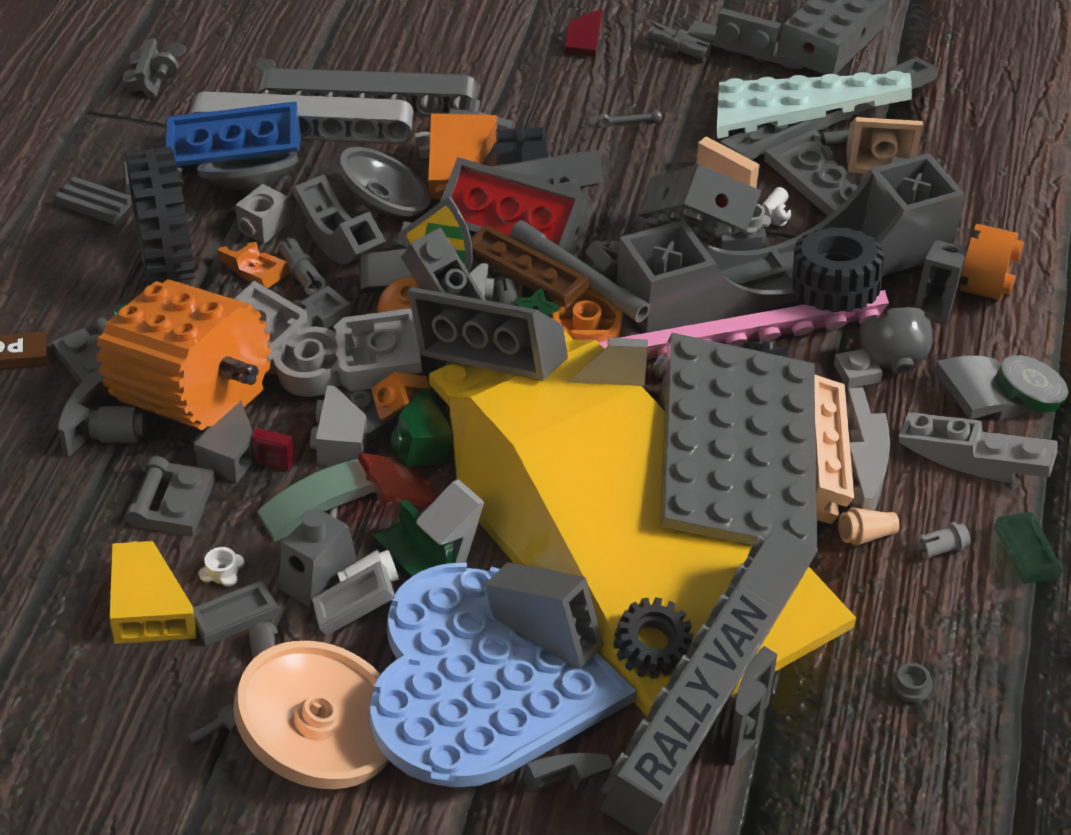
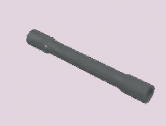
M520 220L514 224L510 233L511 238L588 277L590 289L610 301L615 308L636 322H642L650 312L649 303L628 289L621 288L547 239L543 233L525 221Z

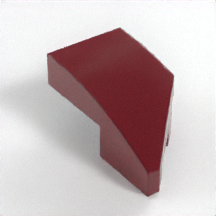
M603 10L593 11L569 22L565 53L596 56Z

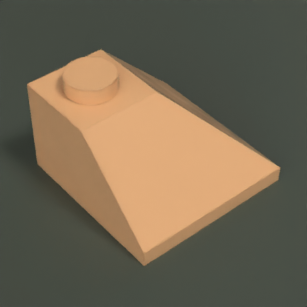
M856 117L850 123L846 146L848 173L867 174L869 169L890 164L893 156L904 159L916 157L923 121Z

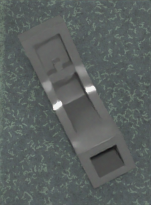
M324 174L294 186L292 193L308 220L305 224L306 229L318 247L336 263L348 264L360 259V256L380 250L386 242L370 212L355 218H351L345 212Z

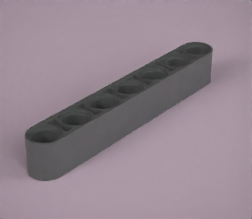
M270 68L262 71L259 75L256 94L403 100L412 106L413 116H431V113L450 114V109L466 110L468 99L477 100V83L472 77L459 74Z

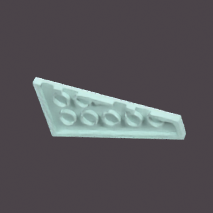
M890 71L886 74L875 75L860 72L853 76L826 74L822 77L807 78L797 75L789 79L762 77L758 80L743 81L733 78L726 82H719L717 139L728 137L729 130L744 128L745 133L757 131V126L770 122L775 126H782L826 117V111L841 108L842 113L854 111V107L862 103L880 106L912 99L911 75L901 71Z

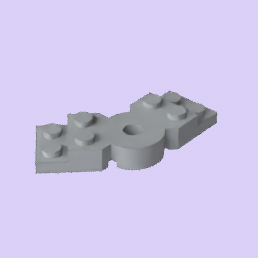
M253 281L234 298L235 300L251 304L255 307L253 310L260 312L262 317L259 320L265 321L267 327L264 331L269 332L270 336L267 345L271 346V354L267 356V360L271 361L270 369L264 375L277 374L282 387L292 394L304 397L323 395L326 393L327 385L335 386L336 388L341 385L350 391L371 389L395 371L409 374L422 372L421 355L411 308L343 317L333 326L334 331L323 327H310L305 310L256 281Z

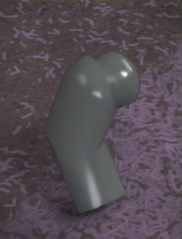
M268 621L257 622L251 628L249 641L253 658L275 646L276 638L274 634L278 633L273 623Z

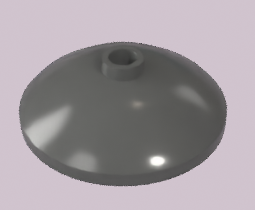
M364 147L347 148L339 157L337 165L344 184L354 197L368 209L388 216L409 218L423 214L430 205L431 197L426 185L412 170L398 160L382 152Z
M289 152L287 154L209 162L198 166L197 171L198 176L204 181L225 190L242 191L243 196H247L261 184L268 186L282 179L294 168L298 162L297 152Z

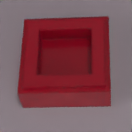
M256 428L251 436L254 463L289 472L294 463L292 437Z

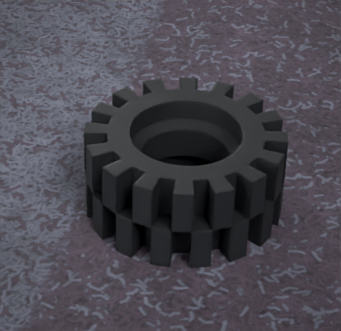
M648 597L642 598L639 605L636 601L630 604L628 610L624 611L614 634L616 637L613 644L614 649H619L616 655L619 661L627 658L625 668L631 671L634 666L638 667L637 676L643 678L646 671H650L651 679H658L661 671L664 677L671 675L683 655H686L693 640V633H689L692 628L690 620L683 622L686 613L682 609L677 613L673 612L676 604L669 601L667 607L661 606L662 598L655 597L652 605H650ZM643 627H654L665 634L668 639V645L663 649L650 648L641 642L638 637V631Z

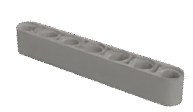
M199 92L193 97L189 114L297 101L301 139L400 143L408 140L411 135L413 108L403 100L229 92Z

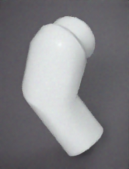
M781 187L775 188L762 204L765 209V215L771 218V224L774 226H784L791 217L790 209L787 212L784 210L786 206L784 203L789 195Z

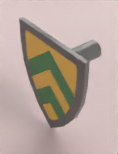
M451 196L397 234L407 249L410 243L441 228L450 244L456 248V253L467 271L471 273L473 255L469 229Z

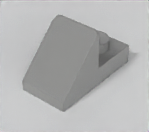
M458 479L453 481L418 518L416 523L438 544H451L452 563H466L484 501Z

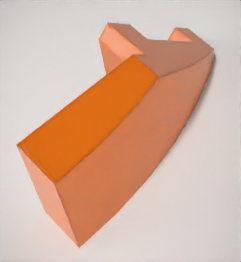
M257 242L247 243V246L238 251L229 250L227 246L217 249L219 259L250 283L256 281L262 286L269 288L290 274L287 268V261L267 253H259Z

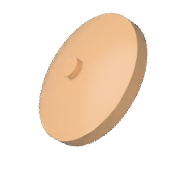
M291 641L275 645L263 651L246 667L235 692V722L243 741L250 751L275 773L290 781L313 788L341 789L368 781L381 772L389 762L374 741L369 725L370 701L374 685L381 674L359 656L343 648L323 642Z

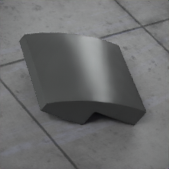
M959 356L936 362L935 373L970 420L994 413L997 419L1002 421L1031 412V410L1022 405L1023 400L1015 396L1014 400L1009 398L1000 388L996 374L1001 365L996 359L984 356Z
M763 646L748 665L738 689L728 749V762L734 766L758 741L763 711L769 705L778 654L766 646Z

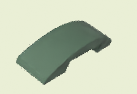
M368 457L351 460L323 469L289 486L257 511V514L275 542L288 537L302 523V515L309 509H320L324 512L372 492L378 500L411 488L412 481L395 457Z

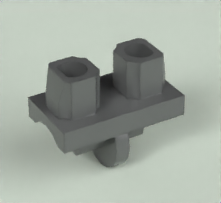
M155 38L147 39L143 50L132 52L130 65L133 70L125 71L123 76V82L130 93L143 91L147 99L155 98L162 79L173 77L178 69V62L174 56L168 52L159 53L157 51V41Z

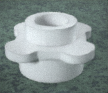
M214 548L206 554L205 567L200 569L199 577L203 582L214 581L224 586H232L237 582L236 574L238 569L244 566V559L229 548Z

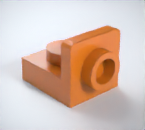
M395 371L373 386L371 390L379 419L387 421L404 410L420 389L428 388L431 390L427 376Z

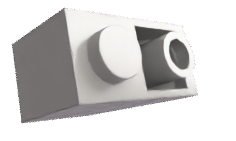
M327 385L324 400H318L316 422H319V426L312 427L310 448L317 451V465L334 466L364 458L367 446L366 415L335 386Z

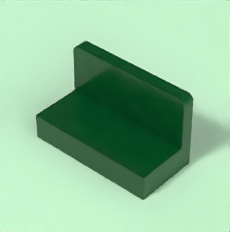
M407 499L399 502V522L374 536V547L380 553L389 550L395 568L406 580L428 568L452 563L451 544H438L417 525L416 522L422 514Z

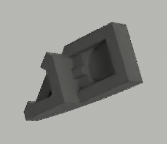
M571 753L556 755L529 762L522 780L529 794L568 779L571 780L575 791L580 792L587 787V779L608 773L612 770L613 763L609 755Z

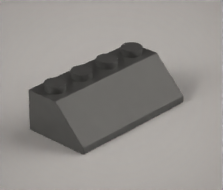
M414 287L408 290L421 356L539 380H545L568 359L563 325L536 309Z

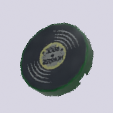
M1011 355L1003 360L996 374L998 384L1004 393L1013 400L1015 396L1023 400L1022 405L1029 410L1041 413L1054 412L1064 403L1068 395V388L1063 378L1050 366L1035 358Z

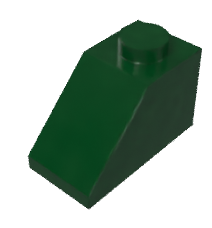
M428 388L420 389L400 413L396 430L391 435L392 448L394 452L399 454L405 467L447 464L454 434Z

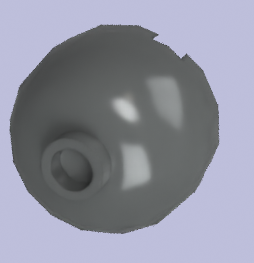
M910 307L893 308L886 310L888 317L876 320V315H873L865 320L859 329L861 344L864 352L870 355L871 361L878 364L880 368L893 371L896 374H904L912 371L914 366L920 364L928 356L933 343V331L929 315L926 318L923 310Z

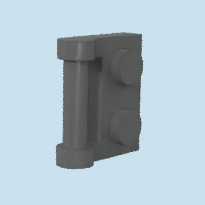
M159 456L150 457L145 466L146 476L135 503L128 507L125 514L126 522L137 528L194 536L215 481L214 470L169 463L166 459ZM160 480L170 482L158 512L150 511L149 507Z

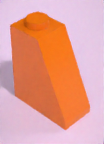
M431 113L428 178L431 199H442L457 157L483 164L496 142L497 115Z

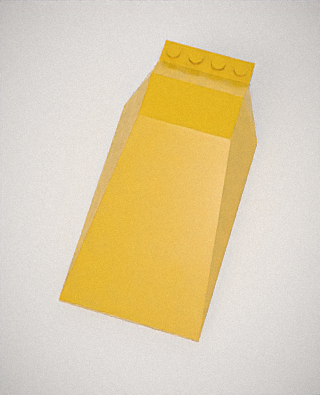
M564 330L568 359L545 380L455 362L429 373V384L450 408L457 480L459 479L484 501L478 522L514 564L586 577L604 644L597 652L637 690L634 703L647 717L662 688L667 686L672 677L671 675L664 677L661 671L658 679H651L650 671H646L643 678L637 676L638 667L634 666L631 671L625 668L627 658L619 661L616 656L619 649H614L613 642L616 637L614 636L616 628L624 611L628 610L630 604L635 601L639 605L642 598L648 597L650 605H652L655 597L662 598L661 606L667 607L669 601L676 604L673 612L677 613L682 609L686 613L683 622L690 620L692 628L689 633H693L694 640L702 625L706 624L711 616L710 613L717 601L730 586L729 583L739 566L747 559L753 545L660 527L665 411L642 386L568 382L604 349L597 340L572 339ZM808 567L759 650L766 646L778 654L775 671L854 628L856 617L812 569ZM643 627L638 631V637L641 642L650 648L663 649L668 645V639L665 634L654 627ZM741 680L739 681L731 696L738 693Z

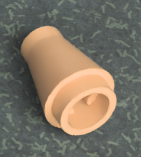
M852 507L848 512L841 513L839 517V534L845 543L858 546L888 535H896L899 531V519L895 512H880Z

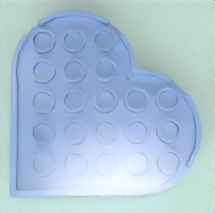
M448 563L428 568L412 576L397 590L395 598L392 599L387 621V637L397 660L382 672L374 685L370 701L369 725L374 741L380 751L392 764L407 775L441 786H481L511 773L635 702L637 690L598 652L582 668L573 667L493 617L484 584L500 569L491 566L489 572L481 569L467 568V563Z

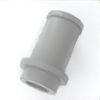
M951 522L948 524V528L919 535L917 537L919 551L926 549V552H922V557L930 559L933 556L952 550L957 552L964 551L965 546L970 545V535L963 523Z

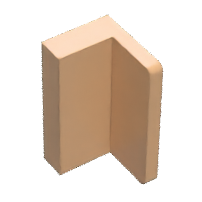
M708 137L698 142L696 164L703 165L756 188L759 171L758 163Z

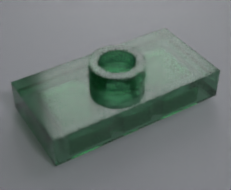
M1032 511L996 517L994 528L1023 584L1060 578L1062 567Z

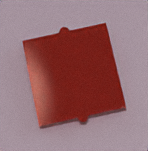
M360 453L357 459L366 473L365 478L371 482L380 499L401 502L407 499L413 505L429 507L436 500L429 487V481L424 479L417 466L405 467L402 460L365 453Z

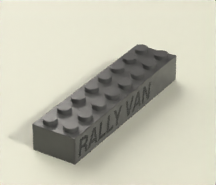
M776 524L767 538L761 534L758 536L748 553L747 559L739 566L729 583L730 586L714 606L708 621L698 631L686 655H683L672 673V678L667 686L662 688L648 716L642 720L631 738V743L626 751L621 753L613 766L610 776L601 789V792L607 795L600 809L602 812L639 835H646L744 675L748 665L798 586L818 549Z

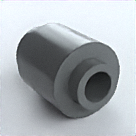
M101 406L99 410H91L88 423L89 435L92 440H99L101 444L138 443L140 436L146 435L145 413H140L137 406Z

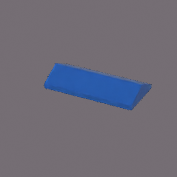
M297 101L167 117L166 147H172L177 167L298 152L301 142Z

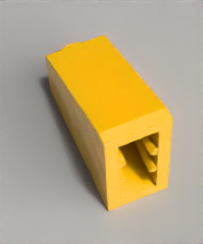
M153 541L112 544L110 623L114 644L196 639L193 606Z

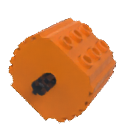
M169 279L163 283L155 281L106 322L103 333L97 339V346L101 347V351L96 354L97 361L102 363L98 368L99 375L105 376L102 383L110 388L108 392L111 396L117 397L116 400L200 430H207L209 426L215 425L240 401H242L245 407L263 390L262 381L264 374L270 369L271 362L267 360V356L271 354V346L267 345V341L270 340L269 332L264 331L267 325L265 321L259 320L262 316L259 311L253 310L255 307L251 304Z

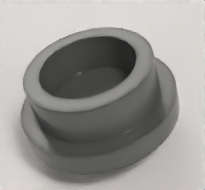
M906 663L894 672L891 687L893 692L902 700L921 702L930 696L933 681L929 671L924 666L917 663Z

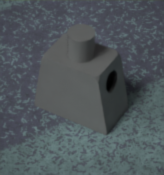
M935 240L925 259L914 308L923 310L926 318L929 315V318L932 320L947 323L960 289L968 248ZM941 288L944 289L942 297H936L932 294L931 290Z
M309 509L304 512L302 523L284 539L281 545L279 590L311 607L313 605L312 598L328 590L339 579L337 573L343 571L356 561L349 527L320 509Z

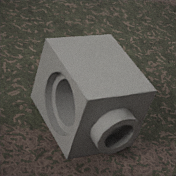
M261 184L236 204L238 231L265 244L290 223L289 197Z

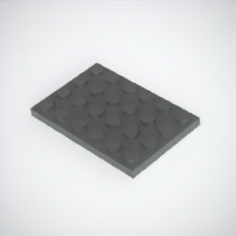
M672 332L667 341L660 527L753 545L760 534L767 538L776 524L817 549L815 363Z

